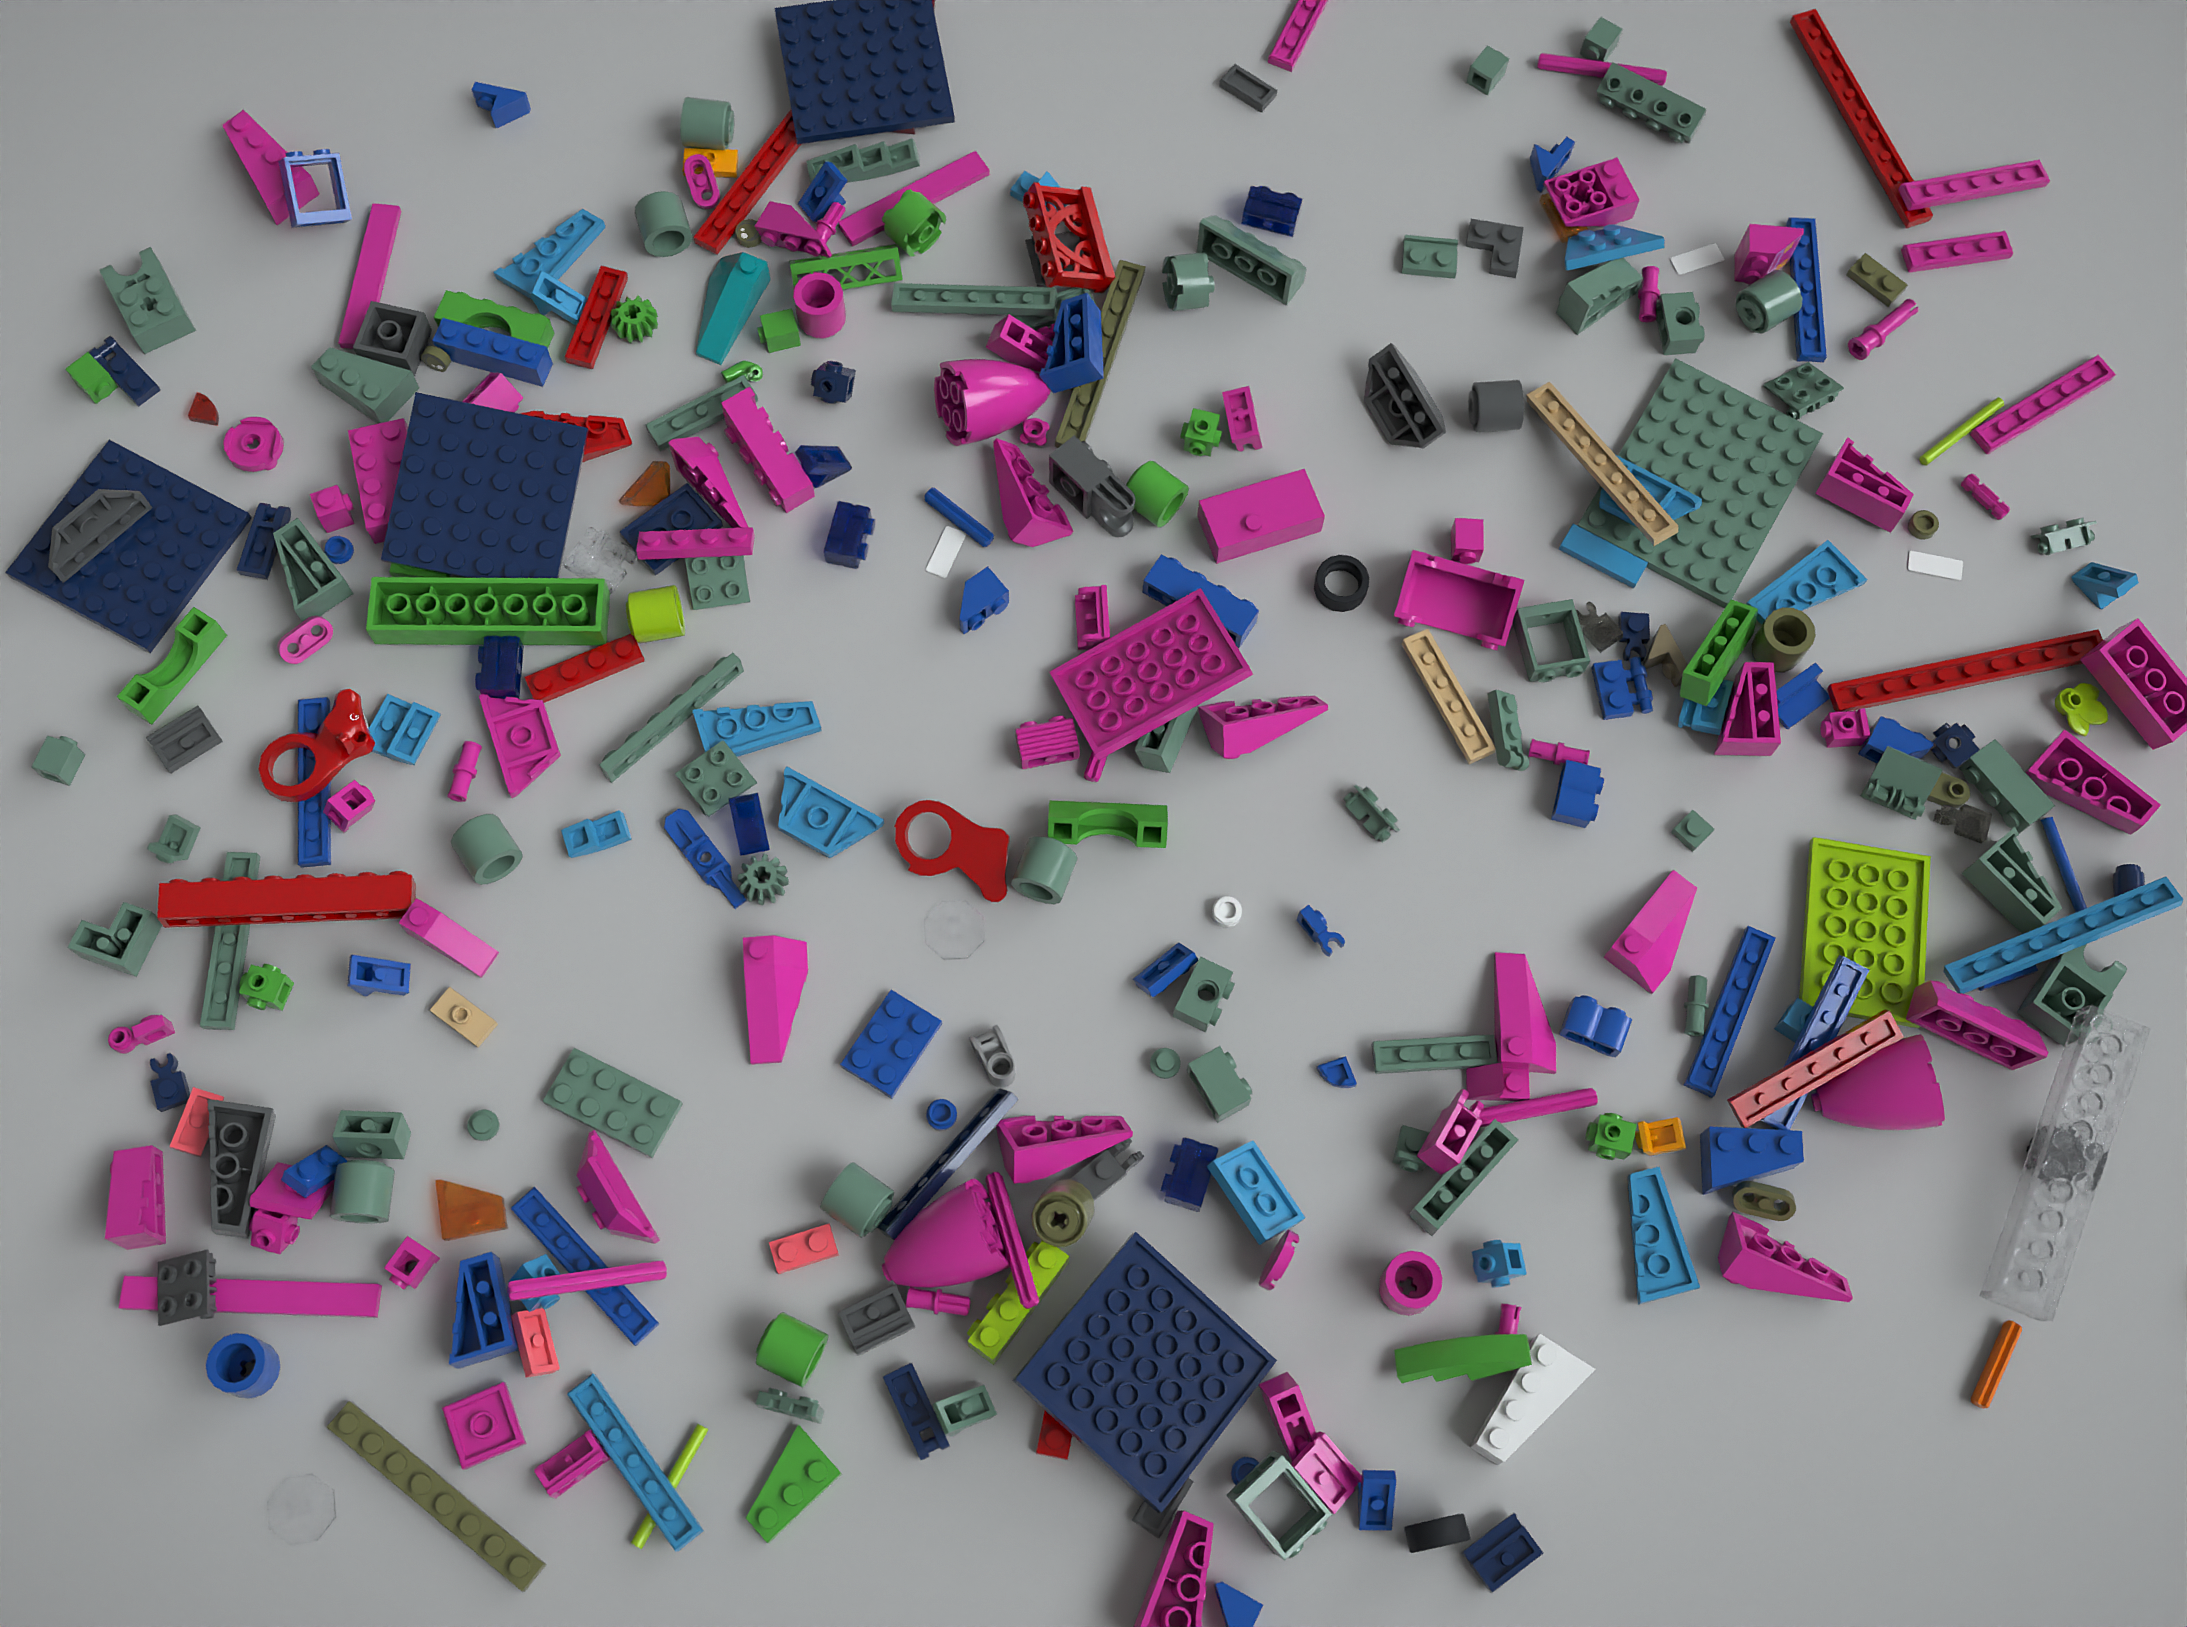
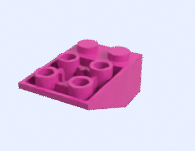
M1617 157L1544 181V185L1565 226H1606L1632 219L1640 200Z

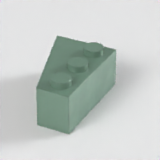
M1624 258L1608 261L1604 265L1567 283L1564 293L1559 298L1560 303L1556 314L1578 335L1638 292L1643 277Z
M331 347L311 366L322 386L377 424L388 422L419 389V385L410 370Z
M299 518L294 519L273 533L281 564L284 567L287 578L286 582L292 596L294 611L302 622L311 616H321L354 594L346 580Z
M2014 827L1962 874L2021 934L2044 926L2062 909V906L2044 876L2039 877L2031 863L2033 857L2029 851L2025 852L2016 838L2019 836V833Z

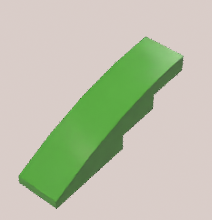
M1526 1334L1459 1337L1426 1342L1394 1350L1397 1377L1401 1383L1433 1376L1435 1381L1439 1382L1466 1374L1472 1381L1532 1365Z

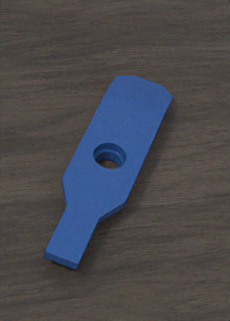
M677 809L667 816L664 829L704 882L721 890L735 909L745 903L747 899L732 880L730 864L702 830L688 810ZM703 854H710L712 857L709 862L704 863L700 860Z

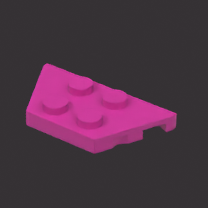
M481 694L478 696L511 798H514L561 756L543 700H520L516 697L500 699L490 698L487 694Z

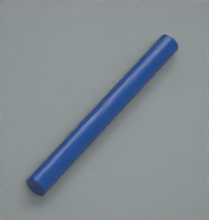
M2053 817L2044 818L2041 820L2074 910L2075 912L2084 910L2087 906Z

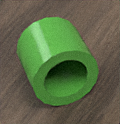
M1148 461L1137 468L1126 484L1135 495L1134 510L1157 527H1163L1173 518L1185 501L1189 491L1188 485L1155 461Z
M782 1312L775 1319H772L765 1329L756 1349V1364L803 1388L820 1361L829 1335Z

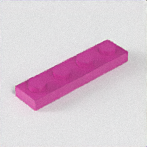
M753 527L639 532L636 552L638 560L753 555L755 534Z

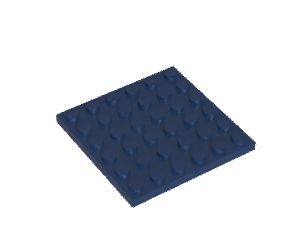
M829 0L774 8L797 145L955 123L932 0Z
M415 392L381 561L463 578H559L589 431L588 428Z
M108 440L5 573L17 582L151 654L252 517L248 512L127 448ZM98 489L140 491L153 508L67 581L62 583L48 567L52 528Z
M1134 1232L1012 1381L1157 1513H1161L1277 1360L1143 1237Z

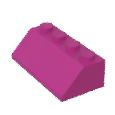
M1930 980L1915 987L1906 1020L2011 1070L2047 1058L2048 1050L2039 1032L2028 1027L2024 1021L2011 1019L2001 1014L1994 1007L1984 1006L1975 1002L1967 994L1957 993L1948 989L1944 983Z

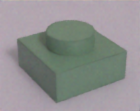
M1692 810L1673 828L1671 833L1693 852L1715 829L1698 813Z

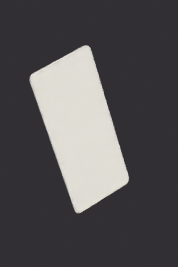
M1714 243L1671 257L1670 260L1677 273L1682 275L1724 261V257L1717 244Z
M946 526L926 571L946 578L966 537V533Z
M1916 551L1909 552V571L1955 580L1962 579L1963 561Z

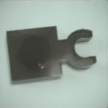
M1588 602L1586 606L1590 614L1582 615L1576 610L1579 623L1586 625L1582 628L1583 634L1601 653L1622 639L1623 631L1606 612L1598 616L1596 606L1592 602Z

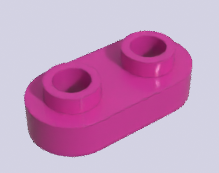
M700 154L692 155L685 161L684 171L693 200L702 209H712L720 201V191L713 168L705 156ZM697 167L704 168L701 174H695ZM706 192L711 193V198L708 200L703 199V194Z
M321 616L307 618L279 640L277 644L278 654L283 660L291 664L303 662L331 640L333 636L332 625ZM315 625L320 626L318 634L311 633V629ZM291 643H296V650L293 652H288V645Z

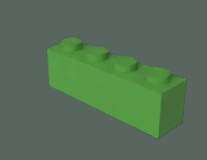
M1732 599L1730 600L1683 671L1680 697L1704 706L1709 704L1754 634L1758 608Z

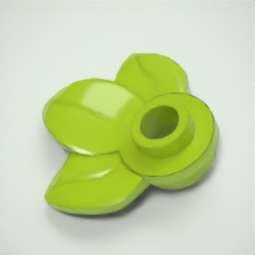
M2080 683L2074 689L2065 688L2055 698L2057 711L2067 716L2070 728L2081 736H2087L2089 724L2101 725L2108 721V713L2105 706L2097 701L2100 691L2092 684Z

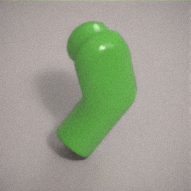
M741 361L722 371L721 374L726 383L742 375L748 381L757 382L762 378L763 370L755 363Z

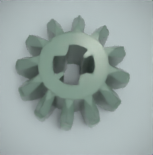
M765 853L761 861H757V858L752 856L750 858L752 865L742 863L741 868L744 873L737 876L738 881L742 883L739 886L740 892L747 893L746 897L749 902L757 898L761 906L764 905L765 898H769L771 903H775L774 895L784 896L785 890L782 886L789 884V879L785 876L787 873L786 866H779L780 861L777 857L769 861L768 855ZM762 876L768 877V880L765 878V883H759L758 879L762 881Z

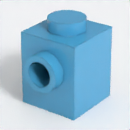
M1796 998L1787 1007L1774 1029L1796 1043L1813 1007L1803 1000Z

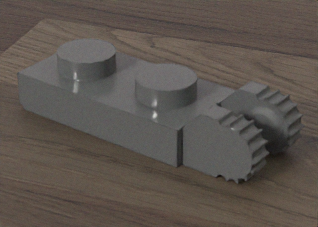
M1129 1138L1114 1145L1110 1150L1106 1149L1069 1180H1074L1084 1185L1090 1191L1095 1201L1124 1178L1127 1174L1126 1172L1144 1158V1155L1139 1151L1132 1154L1122 1165L1118 1163L1114 1157L1130 1146L1132 1141Z

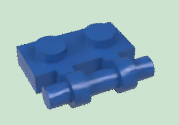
M1640 657L1629 659L1631 667L1629 670L1623 669L1622 660L1593 663L1591 670L1603 720L1631 717L1634 713L1633 705H1640L1643 714L1653 711L1651 703L1653 695L1652 691L1648 690L1645 679L1647 671L1646 667L1642 666ZM1634 681L1636 693L1630 694L1627 682Z

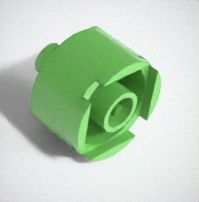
M908 189L903 193L900 201L894 208L884 213L882 222L885 224V234L908 255L915 256L914 252L918 251L922 254L938 240L942 233L939 227L941 222L946 223V216L923 194Z

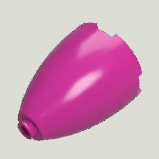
M963 359L942 362L939 364L941 369L940 376L935 377L934 396L938 418L943 417L944 423L949 428V431H946V437L955 446L979 442L1015 427L1035 413L1050 395V389L1040 378V374L1016 364L997 360Z
M1919 1034L1902 1038L1815 1088L1816 1093L1811 1094L1814 1111H1821L1823 1117L1839 1123L1876 1130H1915L1941 1126L1942 1121H1945L1942 1094L1939 1082L1936 1081L1933 1066L1929 1063L1932 1062V1057L1924 1037Z
M973 1178L933 1201L901 1231L884 1256L885 1263L882 1264V1270L888 1281L893 1280L897 1285L910 1287L952 1286L985 1278L1010 1267L993 1206L990 1202H986L989 1194L977 1179Z

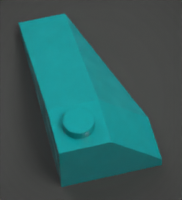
M745 252L721 258L709 278L696 349L697 356L722 365L771 280L767 261Z

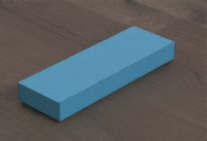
M1572 524L1559 547V550L1633 589L1648 564L1643 559L1575 524Z

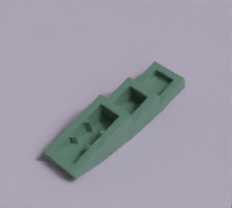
M913 138L891 146H887L882 141L862 149L853 144L807 161L810 183L825 162H832L848 180L847 183L891 175L920 166L917 147Z

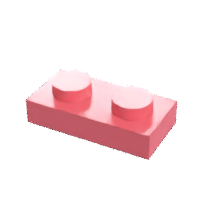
M193 1087L169 1147L201 1157L209 1138L208 1099L224 1101V1097Z
M830 1223L769 1242L778 1274L839 1255Z
M539 1308L531 1312L528 1310L519 1311L511 1315L525 1377L540 1376L558 1371L560 1368L545 1309Z

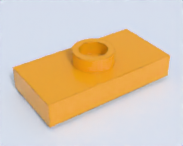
M684 148L683 176H686L684 171L685 161L692 155L700 154L709 160L715 177L737 178L738 150L727 149L724 151ZM697 167L695 174H701L704 168Z

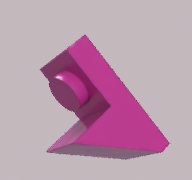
M1503 1063L1466 1069V1091L1469 1092L1467 1100H1529V1069L1503 1068Z

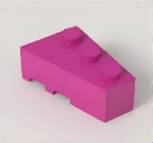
M1847 437L1815 494L1891 533L1904 515L1914 494L1888 471L1884 474L1872 463L1874 459L1868 454L1863 456L1852 446L1854 442Z
M1744 662L1733 682L1729 704L1714 755L1771 756L1781 744L1774 662Z
M153 1145L114 1151L113 1161L110 1164L111 1182L105 1239L127 1250L166 1244L163 1152Z

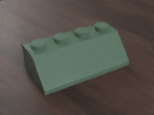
M1214 215L1203 218L1200 221L1196 253H1206L1209 261L1281 303L1288 305L1304 283L1307 267L1303 266L1298 260L1291 259L1282 254L1274 246H1268L1261 242L1253 234L1246 233L1235 227L1229 220H1223Z

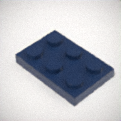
M686 483L619 532L623 540L637 554L639 532L720 529L723 527V524L691 486ZM679 558L645 559L642 561L656 576Z

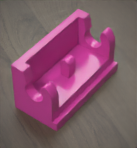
M1249 386L1222 392L1231 441L1236 444L1237 450L1242 452L1244 450L1243 445L1252 444L1255 450L1263 448Z
M1107 585L1079 588L1078 595H1075L1078 650H1089L1110 638Z
M589 1429L546 1462L537 1466L534 1472L548 1495L556 1499L611 1458L593 1431Z

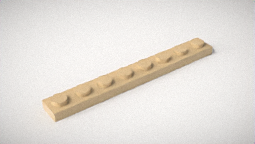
M1551 382L1526 395L1529 405L1653 546L1678 533L1676 522Z

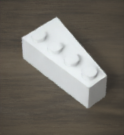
M1542 1334L1534 1337L1529 1344L1532 1365L1514 1370L1470 1446L1471 1449L1496 1465L1505 1462L1596 1370Z

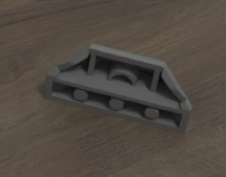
M1390 343L1372 356L1368 362L1369 371L1366 379L1364 401L1391 445L1424 449L1445 434L1446 429L1441 412L1417 372L1395 345Z
M98 489L52 528L48 567L64 583L153 507L140 491Z

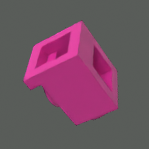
M1865 708L1858 711L1828 713L1820 725L1821 736L1825 738L1827 748L1861 746L1868 739L1870 731Z
M353 780L327 800L323 812L345 833L350 826L372 810L376 800L366 786H361L356 780Z
M407 1236L384 1269L392 1273L389 1280L405 1290L409 1285L416 1289L433 1264L437 1263L440 1258ZM412 1262H416L417 1265L412 1270V1272L409 1273V1264H411Z

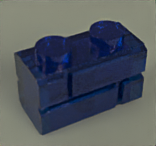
M1251 186L1244 206L1241 224L1293 237L1300 216L1303 198H1299L1291 192H1285L1284 194L1275 192L1267 186Z
M843 501L837 502L823 551L825 562L857 569L859 568L860 560H866L869 544L866 543L867 535H873L876 522L872 518L869 507L853 505Z
M484 637V646H479L478 661L482 664L481 673H476L475 677L476 690H479L481 694H487L490 698H520L524 646L520 637Z
M1183 1137L1181 1145L1174 1144L1169 1161L1175 1163L1172 1175L1165 1174L1160 1190L1166 1193L1164 1201L1200 1212L1211 1176L1207 1165L1216 1159L1219 1148Z

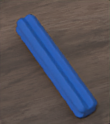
M932 487L924 495L925 502L981 546L987 547L994 539L991 531L936 488Z

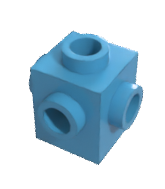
M1501 1240L1484 1242L1482 1249L1472 1251L1473 1269L1477 1275L1478 1283H1491L1492 1288L1510 1285V1279L1527 1275L1520 1243H1502Z
M547 1254L522 1264L508 1282L561 1274ZM557 1294L521 1299L527 1310L531 1312L540 1307H543V1309L550 1308L559 1301L560 1297Z

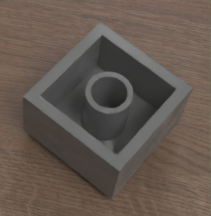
M371 301L353 349L358 356L410 370L415 377L421 361V355L426 348L432 329L424 312Z

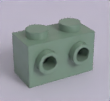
M1220 1046L1188 1063L1186 1070L1217 1123L1249 1106L1251 1101L1250 1095L1252 1094L1251 1087L1246 1079H1240L1234 1069L1237 1066L1229 1052L1224 1053Z

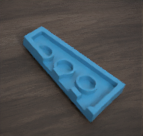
M582 209L556 227V232L545 239L542 237L534 243L536 247L524 255L522 253L518 254L512 259V264L505 269L500 267L493 273L496 279L532 300L530 293L539 272L542 270L559 280L606 228L605 223L602 219Z
M1827 540L1749 600L1746 605L1758 608L1756 620L1762 625L1774 610L1784 607L1803 611L1862 586L1868 579Z
M813 701L778 703L768 707L750 705L747 708L740 709L722 707L712 711H703V709L692 710L705 752L724 740L733 753L739 757L822 731Z
M1660 1167L1629 1174L1627 1180L1638 1305L1699 1289L1700 1285Z

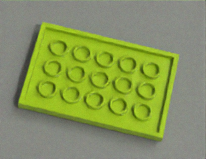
M1816 837L1810 840L1799 999L1814 1007L1840 955L1869 969L1847 1014L1848 1017L1867 1020L1883 1010H1889L1897 1025L1914 1028L1921 1027L1906 1020L1915 987L1925 983L1931 856Z

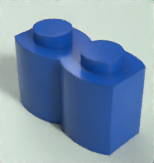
M1570 760L1565 761L1558 782L1551 820L1586 828L1590 821H1595L1599 808L1598 804H1594L1595 795L1601 794L1604 784V778L1600 777L1601 768Z
M1575 996L1569 1004L1559 1035L1575 1043L1586 1045L1599 1053L1616 1058L1622 1051L1632 1019L1626 1016V1013L1619 1008H1603L1597 1004L1596 999L1590 996Z

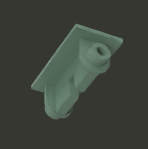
M2084 517L2066 521L2067 527L2059 528L2058 524L2040 528L2041 533L2030 537L2039 538L2040 543H2038L2037 548L2040 554L2051 555L2067 550L2065 539H2067L2069 549L2089 545L2095 539L2094 532L2089 529V525L2096 524L2097 522H2084Z
M1355 785L1354 787L1358 792L1356 794L1350 792L1343 799L1346 802L1345 806L1358 820L1369 814L1370 818L1363 825L1376 840L1380 839L1382 843L1391 836L1388 832L1391 828L1397 832L1400 830L1395 825L1398 819L1388 808L1382 810L1375 803L1379 798L1369 787L1366 786L1363 789Z

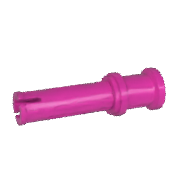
M1906 299L1876 325H1868L1859 337L1850 339L1848 349L1851 355L1858 360H1864L1869 356L1871 350L1881 347L1890 333L1918 312V307L1910 310L1917 305L1916 302L1912 299Z

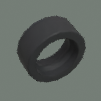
M1336 555L1329 557L1321 563L1316 573L1314 591L1317 599L1323 606L1332 611L1345 612L1355 609L1363 602L1368 591L1370 577L1367 568L1360 560L1352 556ZM1333 571H1346L1357 579L1358 589L1353 595H1335L1325 586L1327 575Z
M1463 1513L1404 1527L1410 1553L1430 1550L1471 1539Z

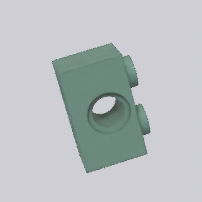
M1693 292L1661 294L1658 299L1656 319L1663 355L1696 353L1700 343L1704 341V327L1700 326L1698 319L1700 307L1699 303L1695 302Z
M1200 956L1174 1009L1173 1017L1204 1032L1207 1031L1209 1024L1215 1026L1222 1012V1009L1218 1008L1222 998L1228 1000L1235 986V983L1231 982L1233 971ZM1207 990L1213 994L1214 998L1210 1001H1203L1199 998L1198 993Z
M341 1110L332 1137L342 1157L404 1159L411 1131L402 1112Z

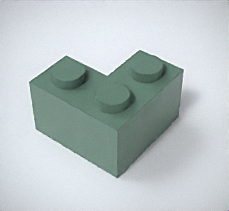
M123 902L110 929L81 920L68 948L83 959L137 977L162 924L152 911Z

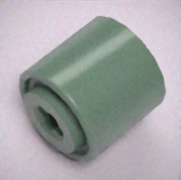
M686 97L681 113L682 145L684 147L727 150L734 134V112L731 104L728 101Z
M660 191L648 194L638 201L635 206V217L648 253L658 257H668L681 253L689 247L692 242V232L679 196L672 192Z
M1777 269L1739 291L1736 296V308L1742 322L1750 330L1760 334L1769 331L1796 314L1802 307V296L1796 282L1789 274Z
M483 814L472 818L459 827L451 839L452 848L474 881L480 885L490 884L506 877L520 864L523 857L522 851L501 820L494 814Z
M1037 836L1029 838L1011 881L1013 888L1024 896L1046 904L1060 903L1078 859L1076 853L1066 844L1053 838Z
M350 1160L347 1163L338 1164L335 1173L330 1217L351 1223L376 1224L388 1222L395 1170L384 1163L371 1160Z
M852 1162L832 1183L821 1202L820 1208L862 1238L869 1232H873L883 1221L892 1206L894 1191Z

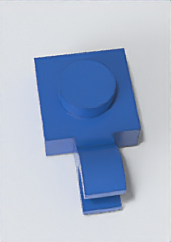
M1310 905L1299 911L1297 922L1315 943H1319L1322 952L1329 957L1333 953L1332 949L1328 946V942L1334 941L1340 948L1344 946L1345 940L1339 933L1327 931V921L1320 911H1314Z

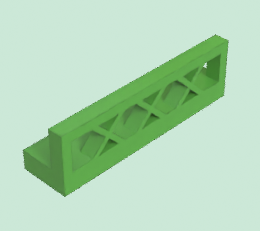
M896 244L835 253L830 258L816 256L789 261L794 288L798 283L797 274H812L822 270V273H827L829 269L835 268L844 274L839 281L842 290L903 280ZM894 259L895 275L884 276L877 271L882 261ZM877 262V263L874 265V267H872V266H870V265L868 264V263ZM863 264L871 270L865 279L857 280L850 275L856 265ZM850 266L847 272L841 268ZM874 273L879 276L876 278H871ZM847 277L852 280L851 282L844 283Z

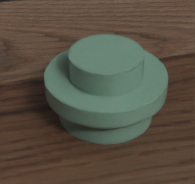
M1158 1049L1150 1059L1151 1070L1159 1078H1172L1180 1069V1057L1172 1049Z
M479 1110L471 1115L467 1127L474 1139L487 1141L497 1134L500 1122L492 1111Z

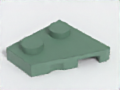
M769 1388L768 1393L759 1391L756 1405L759 1408L821 1424L824 1410L818 1404L819 1401L800 1396L799 1400L787 1397V1392Z

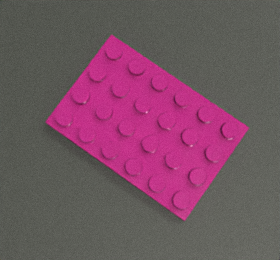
M1201 588L1049 672L1098 760L1253 675L1249 665Z

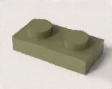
M1866 253L1846 274V276L1887 307L1908 286V284Z

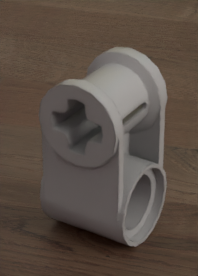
M998 1025L993 1026L991 1031L983 1035L969 1037L972 1048L978 1060L982 1063L991 1083L1002 1088L1012 1084L1016 1074L1015 1064ZM998 1065H1006L1010 1069L1005 1075H997L993 1072Z

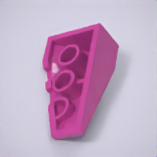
M996 438L993 441L1001 509L1009 538L1017 544L1035 547L1070 536L1074 531L1064 510L1059 504L1054 506L1049 500L1047 494L1050 491L1045 484L1041 485L1032 476L1034 469L1017 445Z
M775 935L743 937L751 1065L780 1063L783 1061L792 1030L793 1019L800 1003L804 982H806L808 975L807 942Z

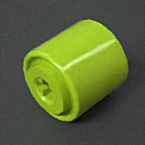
M675 585L635 591L628 594V602H626L628 626L631 635L635 637L639 644L685 636L683 609Z

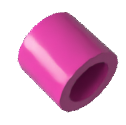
M812 273L800 279L794 288L793 294L800 328L807 335L814 338L834 336L842 329L846 320L844 295L840 282L826 273Z
M1408 1251L1400 1253L1391 1260L1380 1277L1379 1292L1383 1302L1390 1310L1400 1315L1411 1316L1421 1313L1437 1299L1442 1289L1443 1278L1440 1268L1431 1257L1422 1252ZM1406 1279L1411 1280V1286L1415 1288V1291H1410L1408 1295L1403 1294V1288L1399 1286V1283H1404Z

